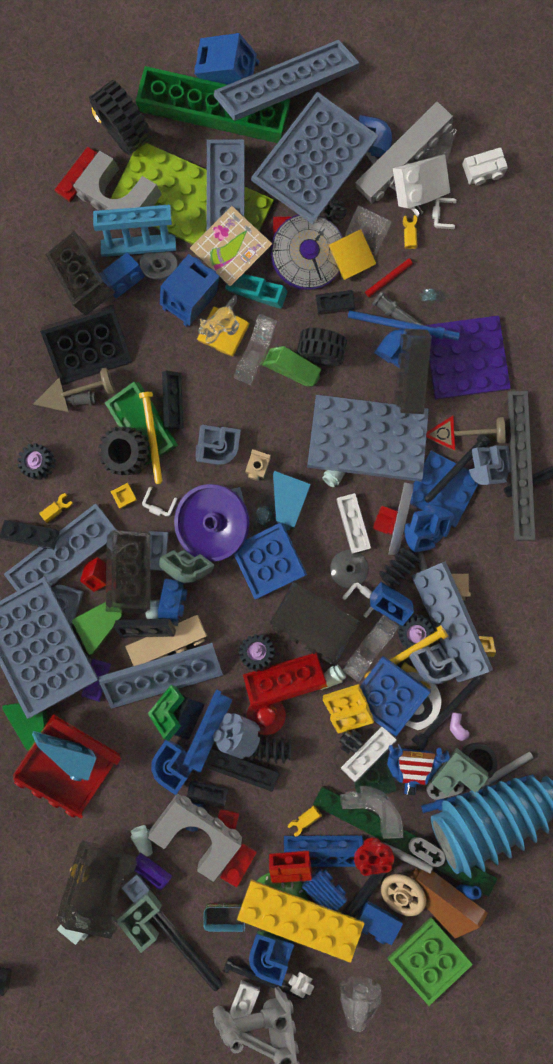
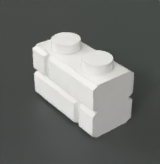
M501 148L467 157L462 164L469 185L474 183L475 185H481L491 178L493 180L500 179L507 170V163Z

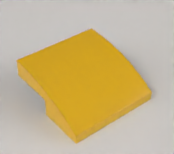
M361 229L328 245L344 280L376 264Z
M213 307L197 340L233 357L249 326V322L227 311Z
M359 684L323 695V702L331 714L330 720L338 734L374 723L371 710Z

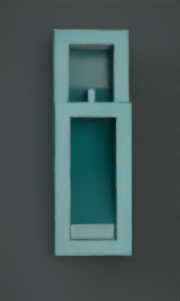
M242 274L231 286L228 284L225 286L227 291L280 309H282L288 293L283 285L269 283L263 278Z

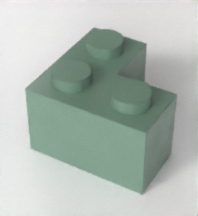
M456 748L450 755L449 760L434 775L432 784L447 796L459 781L476 793L487 781L488 772Z
M151 890L131 904L116 919L118 925L140 953L155 942L159 935V932L149 919L160 911L162 904Z

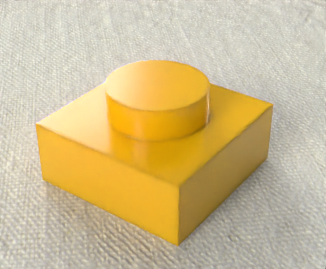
M128 483L111 491L119 509L137 501Z
M479 636L487 657H494L496 650L493 637Z

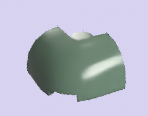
M185 549L179 553L173 550L160 557L159 566L163 571L182 583L195 582L211 573L214 568V564L201 554L194 557Z

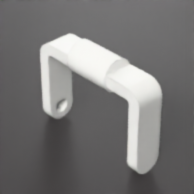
M437 198L432 213L434 226L436 228L455 229V225L440 224L438 220L440 219L439 202L456 203V199Z
M150 486L142 505L153 514L169 517L178 498H174L167 513L159 507L146 504L153 488Z
M354 583L342 597L344 600L347 599L355 587L368 599L372 591L366 586ZM370 606L363 616L366 618L373 608Z

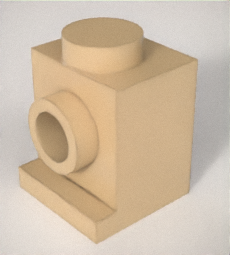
M252 449L245 471L246 474H249L248 478L259 481V478L264 479L271 455ZM256 462L261 464V467L258 469L254 467Z

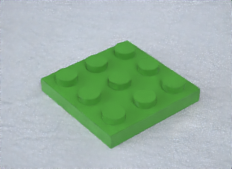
M432 917L388 957L390 963L428 1006L473 965Z

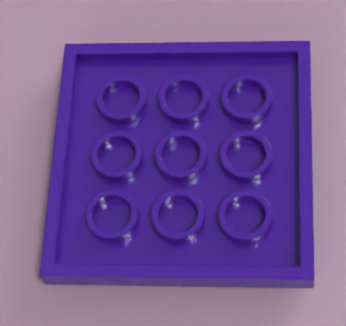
M499 316L425 325L433 328L443 327L448 331L460 333L459 340L435 338L434 335L425 334L435 400L511 389Z

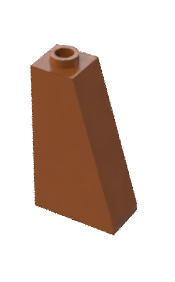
M415 868L408 877L415 880L425 893V907L454 938H458L481 927L488 913L432 871L430 874L422 869L418 870Z

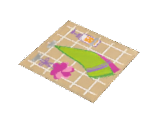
M231 206L190 249L231 286L272 243Z

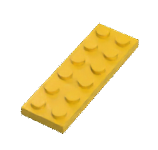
M252 879L237 920L350 963L364 926V921Z

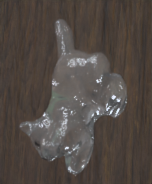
M236 295L230 299L225 307L218 309L210 319H199L201 324L198 332L202 335H207L206 343L210 344L216 341L222 332H227L229 335H234L237 332L239 322L232 311L237 301Z

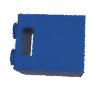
M240 33L200 38L194 74L200 79L229 85L253 75L255 66L259 65V60L256 58L257 53Z
M188 254L161 285L160 305L163 306L162 309L165 312L167 310L184 321L183 325L186 327L190 326L217 294L219 275L215 270L203 265L198 258Z

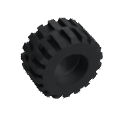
M307 328L301 330L296 354L315 365L339 366L344 361L347 339L332 330Z
M131 427L112 428V431H107L105 433L106 437L102 436L101 438L102 444L98 446V448H101V452H98V456H102L101 464H106L104 468L111 470L110 473L134 475V473L141 472V469H145L147 466L145 463L151 459L148 457V454H151L148 448L150 446L149 442H146L147 436L142 435V431ZM124 440L131 446V456L126 462L119 456V447Z

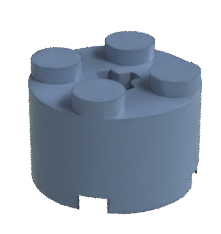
M227 713L220 723L218 730L214 732L213 740L216 741L217 747L221 752L244 759L243 757L251 756L257 749L260 741L258 737L260 728L253 720L238 714Z

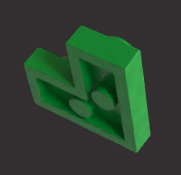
M174 685L169 686L148 713L163 739L168 741L181 727L173 713L184 700V697Z

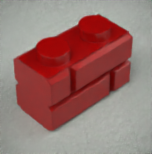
M309 851L269 854V872L272 883L312 880Z

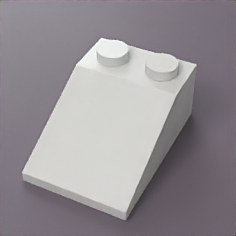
M445 155L393 168L399 207L410 208L450 193Z

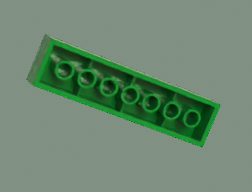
M144 66L136 97L139 112L278 143L283 137L290 110V99H286L234 121L214 97V90L224 87L226 84Z

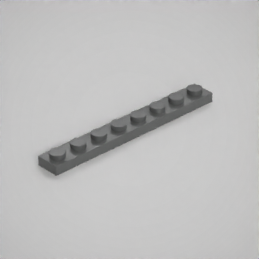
M509 391L507 398L514 541H535L528 391Z

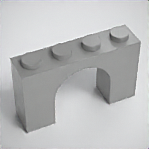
M101 151L96 154L73 185L77 191L76 195L84 202L88 200L97 210L154 206L162 195L157 184L142 176L126 196L120 199L106 198V187L118 172L119 167L113 158Z
M177 793L150 829L148 839L165 849L179 830L185 827L203 829L210 836L212 845L200 859L197 871L214 882L241 847L242 836L237 830L225 826L219 818L210 816L204 808L194 805L186 796H181Z

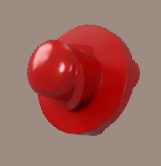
M281 702L253 710L250 704L247 710V718L259 725V734L270 735L282 728L286 712Z
M368 838L354 854L355 866L364 876L388 873L392 870L394 853L388 845L381 843L378 838Z

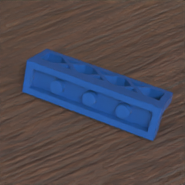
M217 689L212 696L182 765L197 772H201L214 743V732L218 730L233 700L222 695L221 691Z
M284 836V852L309 851L310 857H317L316 860H311V867H356L354 859L349 858L354 857L357 849L363 845L362 836ZM330 857H337V859L331 860V861H330L329 858H330Z

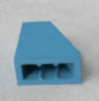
M274 471L276 522H283L286 530L294 529L310 484Z

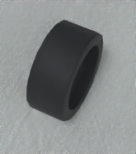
M468 744L461 752L467 756L476 750L486 753L489 758V766L486 771L488 772V779L491 778L496 772L498 765L497 756L494 751L485 744Z

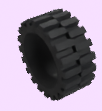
M111 80L89 97L92 108L101 120L102 125L127 155H131L152 139L151 130L148 128L149 125L144 120V116L139 112L137 105L133 103L132 98L127 95L124 88H121L118 82L116 83L115 80Z

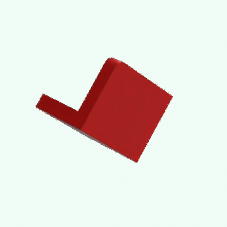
M381 506L373 529L391 535L395 527L398 511Z
M97 557L85 564L80 582L95 592L107 585L111 567Z

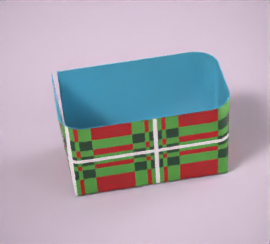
M206 904L204 910V929L209 932H243V929L245 931V923L244 925L207 924V908H241L242 904Z

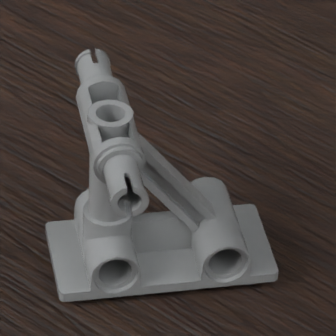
M275 987L276 998L267 1000L259 1013L233 1019L230 1013L226 1012L222 1006H216L213 1009L214 1024L224 1044L229 1046L233 1053L241 1052L243 1049L242 1044L272 1058L275 1064H300L296 1058V1054L299 1053L298 1045L294 1041L293 1035L296 1034V1027L291 1019V1014L294 1012L291 1000L287 999L286 993H283L279 987ZM263 1027L264 1029H269L270 1043L248 1031Z

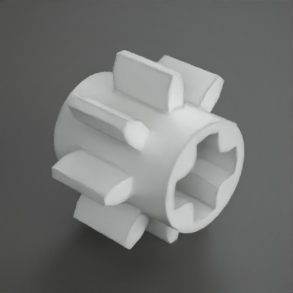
M301 972L297 976L292 974L289 984L292 985L290 991L304 998L305 994L311 995L314 988L310 984L312 978Z

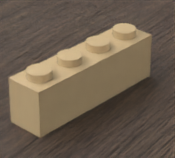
M193 616L178 623V626H174L176 629L174 637H145L125 646L133 666L169 656L168 653L173 651L176 654L187 650L186 646L191 643L196 646L205 642L204 638L207 637V634L199 616Z

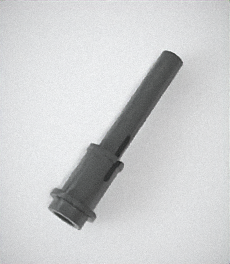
M88 391V393L72 394L65 397L66 404L72 403L73 406L89 404L92 406L96 404V394Z

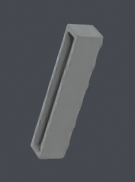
M436 102L355 182L356 189L371 204L379 201L384 196L385 191L395 185L393 168L421 160L425 155V151L429 147H434L443 133L447 134L451 130L453 116Z

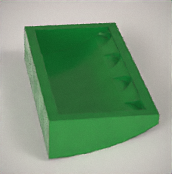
M133 382L106 401L105 404L119 427L136 428V430L142 431V435H146L148 438L143 399L139 397V393H143L145 390L139 382ZM151 402L160 458L178 447V444L168 428H164V422ZM150 459V461L146 462L145 464L148 465L152 463V459Z

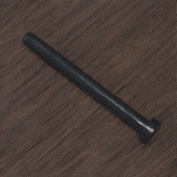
M228 957L223 972L228 973L230 970L274 989L279 987L282 992L299 999H307L308 994H305L304 998L290 991L292 988L290 985L282 983V986L262 980L252 970L232 963L233 959Z

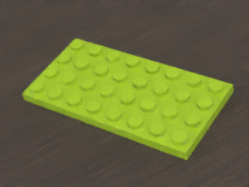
M145 143L133 152L111 199H120L126 196L142 176L157 184L162 194L154 206L170 205L172 225H167L168 234H173L181 240L194 244L207 231V170ZM244 187V218L258 231H260L274 199Z

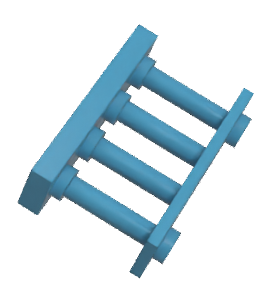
M170 205L93 211L94 230L103 231L104 240H101L102 257L124 255L125 253L141 254L176 251L175 235L168 234L167 225H172ZM159 226L161 235L150 236L148 227ZM140 227L142 236L131 237L129 228ZM121 229L123 238L112 239L110 230Z

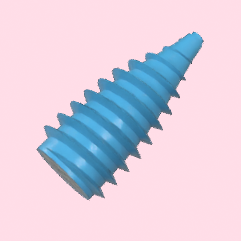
M528 776L524 784L519 779L513 778L510 787L506 783L499 781L496 785V791L490 786L485 785L482 789V796L478 792L475 793L471 790L469 792V801L457 795L455 806L446 800L443 801L442 812L431 816V824L440 849L444 852L445 859L456 874L464 872L471 878V868L477 865L485 872L484 861L488 859L498 866V854L501 852L507 857L512 858L511 847L514 845L524 851V839L527 837L537 843L536 831L540 828L548 834V823L553 819V780L544 776L541 782H539L534 777Z

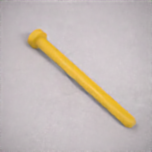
M143 392L139 393V397L143 399L154 480L156 484H162L150 399L153 397V393Z
M440 625L437 627L436 632L391 658L390 661L397 665L407 659L412 652L425 648L440 638L446 639L448 634L443 626Z

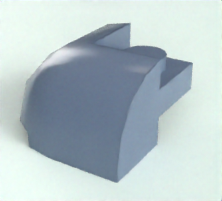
M201 425L198 445H196V461L215 465H224L230 462L237 454L241 430Z
M509 446L477 447L472 449L475 468L469 469L475 482L480 485L507 482L508 473L511 472Z
M440 643L430 648L427 646L412 652L409 656L420 676L429 683L442 684L463 674L453 657L448 658Z

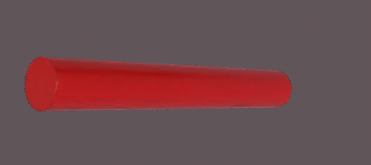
M408 258L366 290L365 294L369 298L413 265L411 259Z

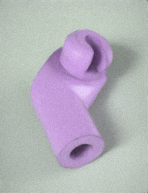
M453 712L450 731L456 739L460 741L467 740L469 732L460 725L462 714Z

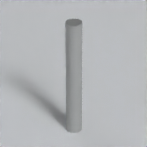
M527 752L497 770L491 778L487 779L482 787L492 784L532 760V754Z
M381 841V843L388 845L392 849L395 857L430 874L432 873L434 866Z

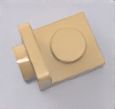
M452 574L462 600L466 601V597L471 596L469 592V574Z

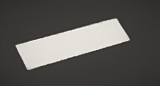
M404 483L389 555H395L399 552L414 484Z

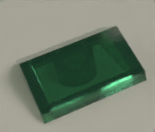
M387 753L356 783L354 782L358 801L397 792L393 776L387 765Z

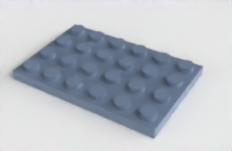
M317 92L251 177V181L311 224H314L372 147L378 135Z
M316 395L307 468L421 482L423 479L429 409Z
M45 577L0 601V666L27 719L99 681Z

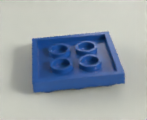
M430 451L424 462L422 481H414L413 483L414 488L410 504L424 511L425 505L445 508L454 515L451 526L456 527L478 483L473 480L470 471L463 467L431 502L427 503L424 500L425 496L456 465V463Z
M283 522L246 539L242 547L234 554L254 599H258L307 575Z
M385 656L380 658L360 685L374 721L395 737L431 692L429 688Z

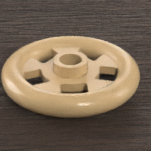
M394 874L388 876L381 885L382 897L392 910L404 916H415L424 910L426 896L422 887L415 880L405 875ZM396 883L397 887L394 889L391 884ZM404 884L408 885L412 890L404 886ZM414 896L418 897V902L413 901Z

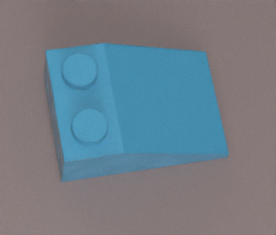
M33 731L32 735L36 745L65 771L71 779L81 781L82 779L89 780L96 760L92 750L80 743Z

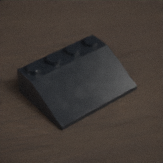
M114 304L41 327V335L56 375L60 378L61 385L99 373L101 369L106 367L109 370L132 362Z

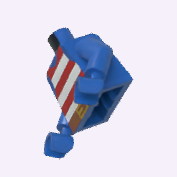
M398 744L397 748L394 747L393 749V746L389 745L390 753L387 765L392 776L397 781L405 783L404 794L416 795L417 784L427 785L428 780L432 779L442 763L447 762L450 757L448 750L442 754L441 748L436 750L437 755L435 756V753L431 751L401 748L400 744Z

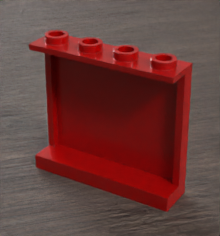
M53 714L41 733L80 743L92 750L96 760L89 780L82 779L81 781L71 779L35 742L14 772L13 780L18 787L22 789L26 787L32 790L31 793L40 799L44 797L49 800V804L53 807H61L66 810L65 812L73 818L77 816L82 819L83 810L113 765L119 763L121 757L119 753Z

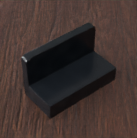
M182 694L184 700L173 713L181 727L174 735L188 740L204 704Z

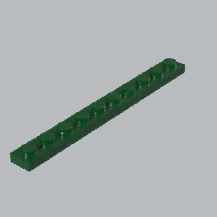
M321 786L313 805L381 841L422 860L409 849L411 839L418 836ZM421 841L419 843H414V846L416 847L415 852H417L418 849L425 852L426 849L421 846ZM432 852L428 853V855L433 858V863L435 860H440V857L438 856L439 852H437L436 854H433ZM446 859L443 865L434 867L465 885L479 887L481 893L488 897L497 881L495 876L483 872L475 866L471 868V878L464 872L456 874Z

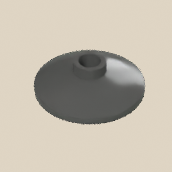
M169 251L145 253L140 259V268L143 274L149 278L165 279L177 268V259Z
M345 550L333 558L330 565V573L338 585L350 588L354 583L362 584L368 575V564L364 556L359 552L352 554L351 550ZM347 565L353 567L352 572L346 570Z

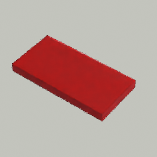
M317 652L272 665L268 669L264 668V671L257 670V672L252 671L243 674L252 710L328 687Z

